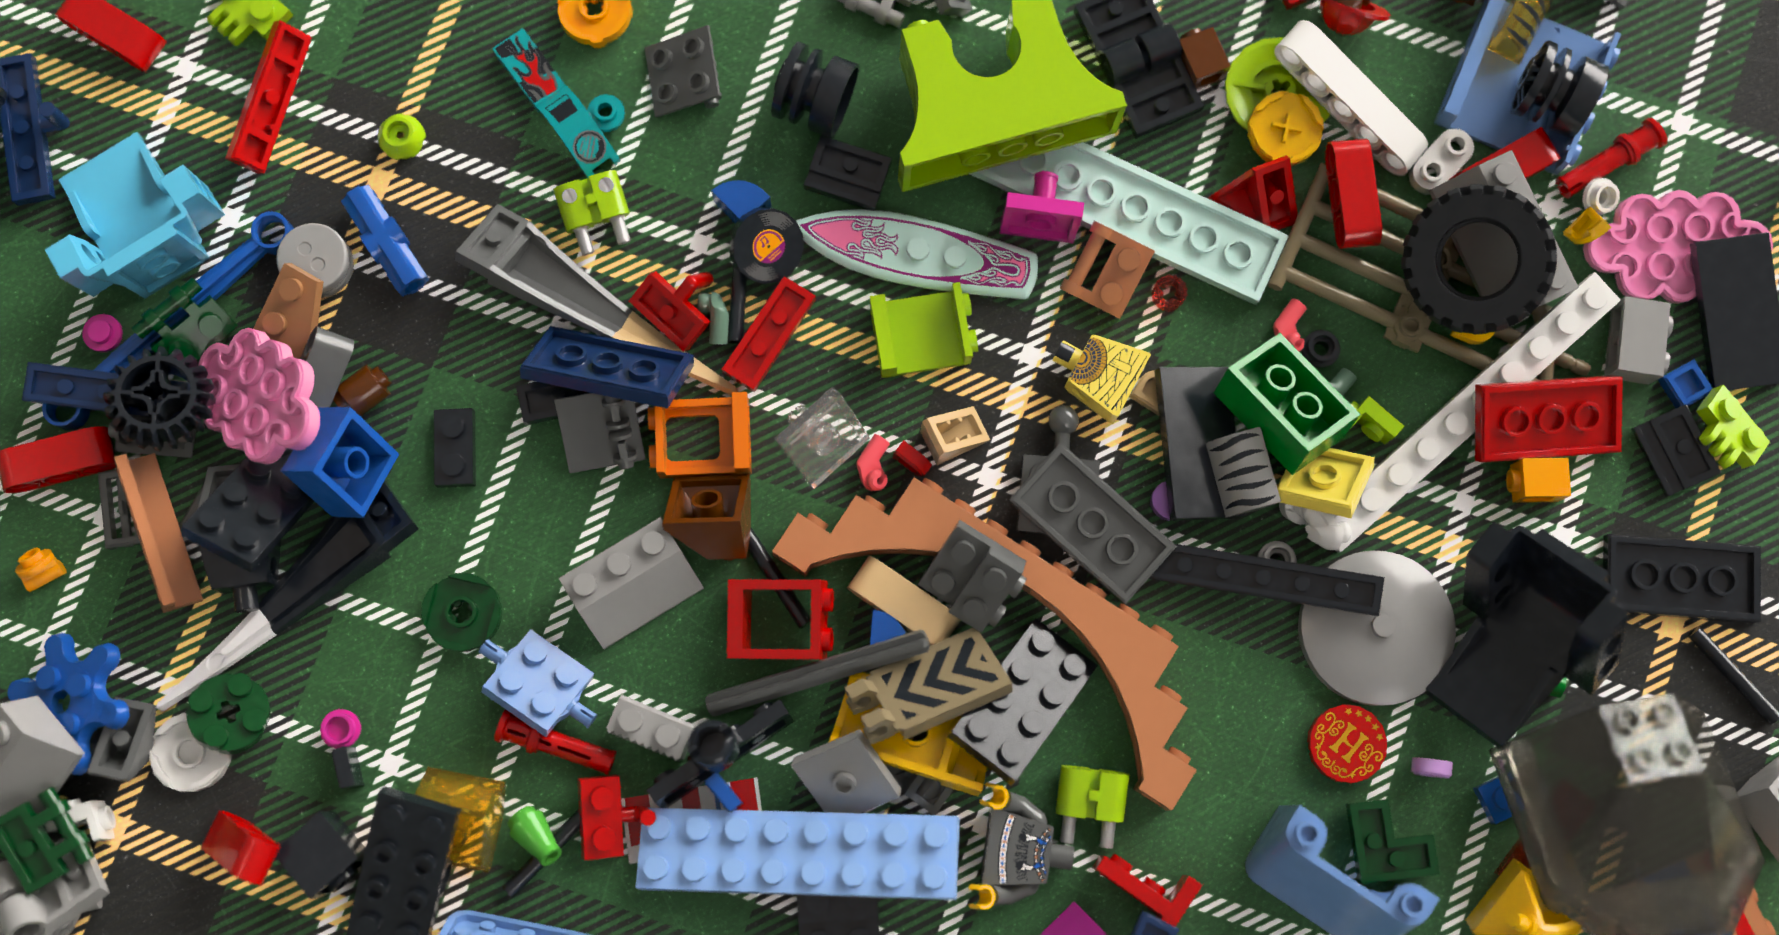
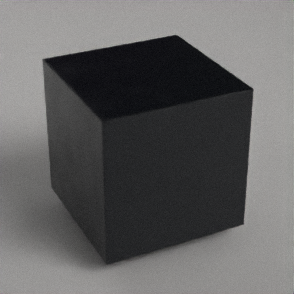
M319 811L280 845L281 848L276 859L310 899L327 897L331 892H337L359 873L358 869L362 866L366 848L335 811Z

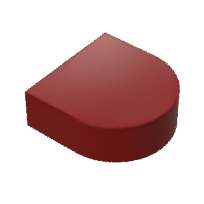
M905 440L902 441L892 455L897 462L919 477H924L932 467L931 462Z

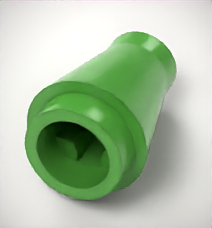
M527 806L517 811L508 821L510 837L538 859L542 866H548L560 857L562 850L557 845L542 811L536 810L533 806Z

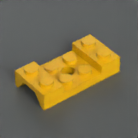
M860 672L851 675L847 686L862 678L866 679L870 674ZM845 693L829 742L859 729L864 734L863 728L865 726L862 723L861 716L877 708H882V706L879 704L874 708L853 715L847 704L846 699L848 696ZM964 714L928 729L927 736L921 741H912L909 738L904 740L899 731L892 737L871 744L885 765L939 781L942 786L977 797L982 792L987 767L947 737Z

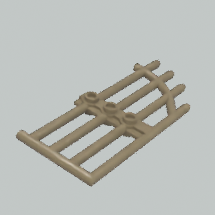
M1320 163L1268 286L1274 290L1282 291L1287 281L1387 327L1382 338L1391 341L1392 344L1400 348L1418 353L1423 343L1483 371L1494 359L1429 330L1428 328L1432 320L1429 319L1430 317L1426 313L1419 310L1413 302L1414 299L1406 289L1403 281L1405 280L1404 278L1306 234L1314 215L1333 223L1331 206L1321 202L1328 181L1326 165ZM1377 188L1379 206L1412 221L1424 210ZM1382 229L1380 245L1403 255L1405 239ZM1450 236L1444 245L1441 255L1443 274L1447 281L1451 277L1475 288L1466 267L1456 263L1459 253ZM1299 249H1304L1400 293L1393 313L1293 268L1292 265ZM1547 304L1537 307L1531 313L1534 324L1553 307ZM1509 327L1496 331L1493 336L1512 345L1524 333ZM1563 352L1537 376V379L1534 378L1532 381L1553 379L1554 365L1564 369L1568 368L1571 372L1582 376H1587L1591 366L1579 358L1574 359L1572 355Z

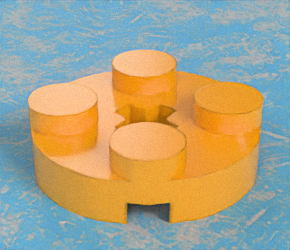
M557 0L558 16L564 31L575 41L590 45L593 48H603L609 42L619 38L629 26L633 14L630 0ZM599 1L603 3L600 14L588 15L589 11L586 5L589 2L594 5Z

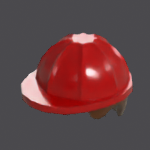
M1320 0V11L1326 25L1332 31L1343 35L1360 33L1367 29L1374 20L1388 21L1391 16L1387 10L1371 3V0Z

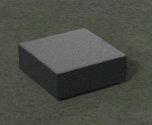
M344 746L333 749L331 754L339 787L341 789H354L365 786L356 747Z

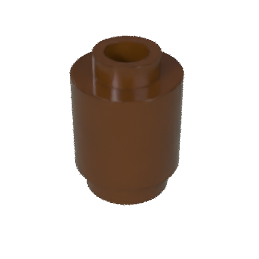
M366 364L339 384L338 391L333 400L338 407H351L362 417L391 395L387 387L392 383L379 366L371 369Z

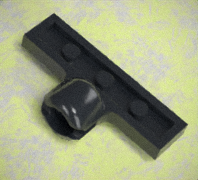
M778 700L774 704L767 702L754 711L753 718L741 726L736 724L729 727L726 723L718 720L704 721L692 730L688 738L687 750L690 755L686 759L687 763L675 771L674 769H669L658 775L653 781L654 785L648 788L647 791L656 805L660 808H668L705 783L715 772L720 773L728 769L734 762L792 724L794 720L781 700Z

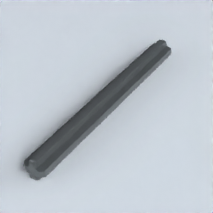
M920 629L710 693L705 697L706 708L712 716H718L927 653L930 650L929 639L924 630Z

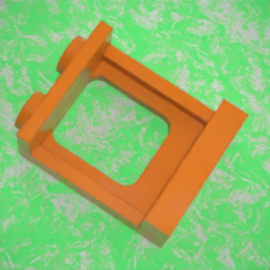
M732 392V397L673 400L668 409L658 406L648 407L649 430H655L656 445H649L650 468H656L660 478L752 474L750 412L747 392ZM714 416L719 420L720 455L714 460L670 461L667 458L666 423L669 419Z

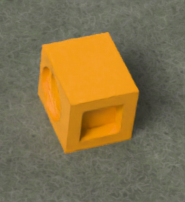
M1522 458L1511 464L1506 475V486L1508 491L1512 492V503L1559 502L1570 497L1569 459Z

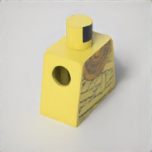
M1091 335L1083 351L1062 341L1052 361L1072 371L1064 388L1106 421L1114 424L1151 354L1098 335Z

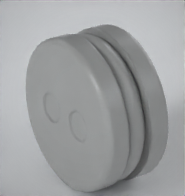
M318 223L303 224L292 229L280 242L276 254L279 273L284 263H292L324 281L322 298L332 296L341 291L349 282L354 269V258L349 245L334 229Z

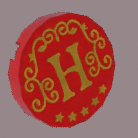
M1343 704L1326 709L1314 719L1308 731L1307 742H1309L1308 748L1311 762L1322 775L1335 782L1356 783L1369 779L1381 768L1387 755V737L1383 725L1373 713L1360 706Z

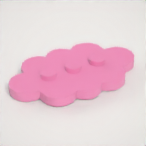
M1682 190L1666 193L1659 199L1647 194H1638L1626 198L1618 205L1614 213L1613 223L1609 224L1612 228L1598 239L1584 244L1583 253L1585 260L1591 268L1602 273H1615L1617 287L1624 296L1649 300L1660 295L1668 302L1681 303L1690 301L1697 296L1690 250L1691 243L1767 233L1769 231L1759 222L1741 220L1739 206L1733 198L1725 193L1713 192L1700 196L1698 199L1687 191ZM1769 232L1770 244H1771V251H1772V249H1773V240H1772V236H1771V234H1770V232Z
M251 328L240 330L233 337L229 345L218 342L212 344L204 351L198 366L202 365L206 368L208 372L206 378L211 379L214 383L215 388L210 393L214 394L216 404L208 406L213 413L212 419L203 420L208 429L222 433L227 447L245 451V455L249 460L268 465L275 463L282 456L286 448L299 451L306 449L312 444L320 427V414L318 407L309 400L314 386V372L312 366L307 361L294 358L291 348L287 344L270 340L265 332Z

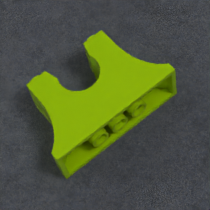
M1012 0L1005 34L1006 53L1013 67L1007 72L994 77H981L971 74L957 62L952 49V40L939 20L931 22L919 20L902 29L899 61L909 89L915 115V127L912 135L900 152L898 181L902 192L1117 133L1127 107L1123 92L1104 84L1081 64L1063 34L1052 0Z

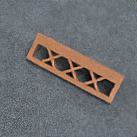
M155 453L128 460L127 454L115 456V468L163 613L202 602L203 597L183 537L181 536Z

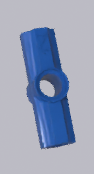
M368 184L361 187L357 186L347 192L341 202L361 232L359 236L376 263L378 265L381 264L397 292L404 296L422 289L430 279L409 248L411 245L393 216L390 217L375 191Z

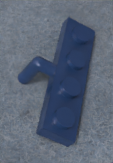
M31 53L0 58V87L7 93L6 102L1 112V126L11 201L19 206L56 199L47 133L67 129L70 125L69 118L51 102L42 103L37 60Z

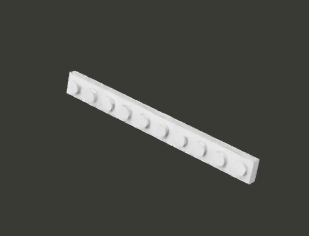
M1596 272L1588 275L1578 284V289L1568 293L1373 469L1352 518L1332 514L1337 522L1345 521L1351 527V538L1348 542L1342 543L1338 550H1335L1337 553L1342 552L1475 432V384L1532 381L1621 301Z

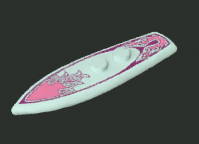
M856 209L825 212L796 220L803 233V241L823 256L850 270L885 281L951 292L952 283L960 282L962 293L1027 299L1037 280L1038 259L1036 253L974 232L916 216L889 211Z

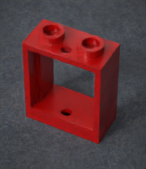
M728 579L727 659L820 660L827 658V651H832L834 645L833 628H828V612H833L834 591L833 588H828V581ZM752 590H811L810 649H751Z

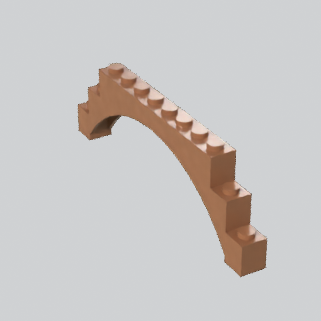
M914 477L889 516L884 513L886 507L876 499L868 495L865 499H862L856 495L831 534L826 531L828 524L817 516L809 513L807 517H804L797 513L772 553L775 558L804 577L808 575L812 568L843 559L867 555L913 554L935 557L959 520L1026 560L1022 575L1027 580L1022 590L1055 613L1078 636L1095 658L1113 688L1124 714L1134 749L1138 781L1133 790L1164 810H1173L1197 770L1189 765L1191 758L1172 746L1168 751L1163 748L1187 710V707L1180 703L1182 697L1178 693L1164 685L1160 689L1155 687V684L1179 647L1171 642L1173 636L1157 625L1149 628L1138 621L1140 615L1135 610L1122 603L1116 607L1105 599L1107 594L1102 589L1089 582L1085 586L1072 578L1074 572L1056 561L1051 565L1039 557L1041 551L1035 546L1023 540L1020 544L1007 537L1009 531L1002 525L990 519L987 523L974 516L976 510L960 499L952 502L941 495L944 490L939 485L927 478H924L921 482Z

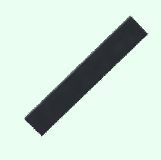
M1175 544L1177 547L1148 578L1377 617L1380 613L1385 577L1180 544Z

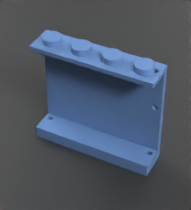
M1484 0L1434 124L1446 129L1463 130L1472 140L1496 150L1502 149L1543 126L1561 156L1559 161L1546 167L1544 170L1557 175L1567 165L1573 166L1582 150V146L1578 144L1581 134H1585L1589 130L1595 113L1590 114L1586 123L1573 138L1565 137L1547 129L1549 110L1537 122L1528 120L1530 108L1523 116L1511 113L1517 83L1528 62L1548 40L1558 44L1556 57L1564 48L1572 50L1570 69L1582 57L1587 56L1609 66V70H1611L1620 54V49L1616 48L1621 33L1615 32L1604 43L1542 16H1539L1541 21L1539 27L1529 11L1508 3L1506 0ZM1513 13L1533 27L1535 32L1534 39L1530 31L1514 17ZM1506 26L1528 42V50L1516 40ZM1606 81L1605 86H1604V88H1603V90H1602V93H1601V95H1600L1598 101L1601 99L1602 95L1604 94L1605 89H1606L1607 84H1608V81Z

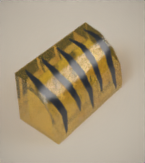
M1511 0L1487 49L1520 65L1554 0Z

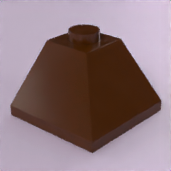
M750 474L674 477L662 522L663 530L708 560L746 559L751 529Z

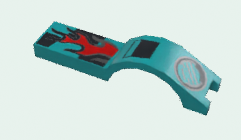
M523 28L492 48L497 58L535 109L544 116L558 134L587 178L594 175L593 169L608 159L614 165L621 162L619 156L587 109L570 88L564 84Z

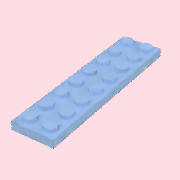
M648 808L654 811L656 820L650 826L641 823L636 888L639 890L957 900L960 820L958 816L733 810L728 812L727 810Z

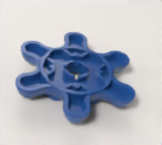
M58 633L51 635L45 641L46 665L37 672L36 681L31 678L15 680L9 685L7 694L10 701L38 696L85 752L71 772L73 775H83L88 771L87 769L92 760L90 751L92 734L103 726L118 730L129 719L130 711L127 703L123 700L110 698L106 691L107 678L120 662V651L116 645L105 643L93 648L90 654L81 661L76 656L73 637L67 633ZM69 694L70 705L64 712L63 705L59 703V699H64Z

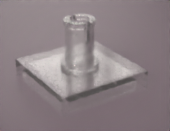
M833 387L809 408L804 405L796 406V411L801 414L799 417L791 410L788 415L789 426L774 438L803 479L813 489L870 439L843 396Z

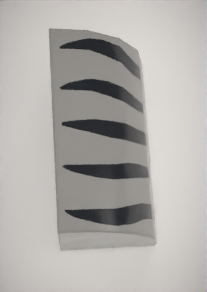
M1261 427L1241 431L1205 443L1225 517L1260 510L1281 502Z

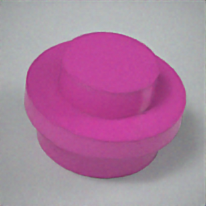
M98 314L91 317L85 323L82 330L85 344L97 352H108L115 349L121 343L123 329L119 321L107 314Z
M337 709L324 717L320 726V734L323 741L332 748L352 746L361 734V723L353 712Z

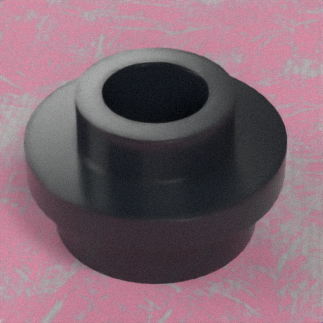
M1316 330L1304 339L1305 345L1302 355L1314 367L1325 368L1332 365L1338 359L1340 343L1331 332ZM1314 345H1323L1326 349V354L1323 356L1318 355L1314 351Z

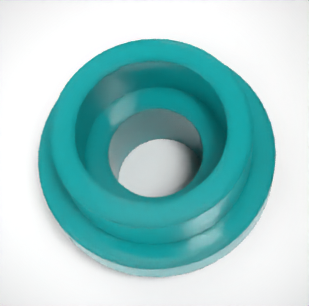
M600 95L594 98L588 105L587 111L602 132L613 131L624 121L625 110L623 104L615 96ZM604 107L612 109V113L606 117L599 115V111Z

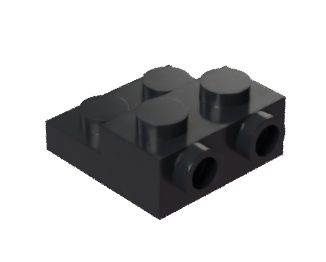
M797 895L799 935H879L878 898Z

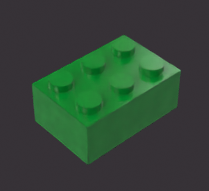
M1281 333L1230 366L1213 392L1248 430L1261 427L1266 448L1292 475L1342 440L1361 415Z

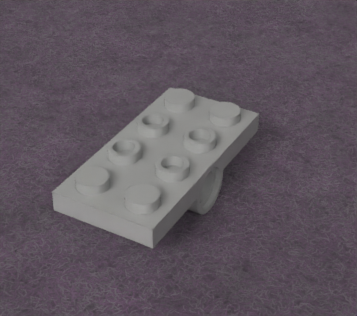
M63 837L54 843L55 846L64 841ZM87 842V845L89 846L90 850L95 856L90 842ZM69 852L62 856L70 871L29 895L8 860L0 862V935H50L108 895L110 892L96 857L79 865L72 852Z

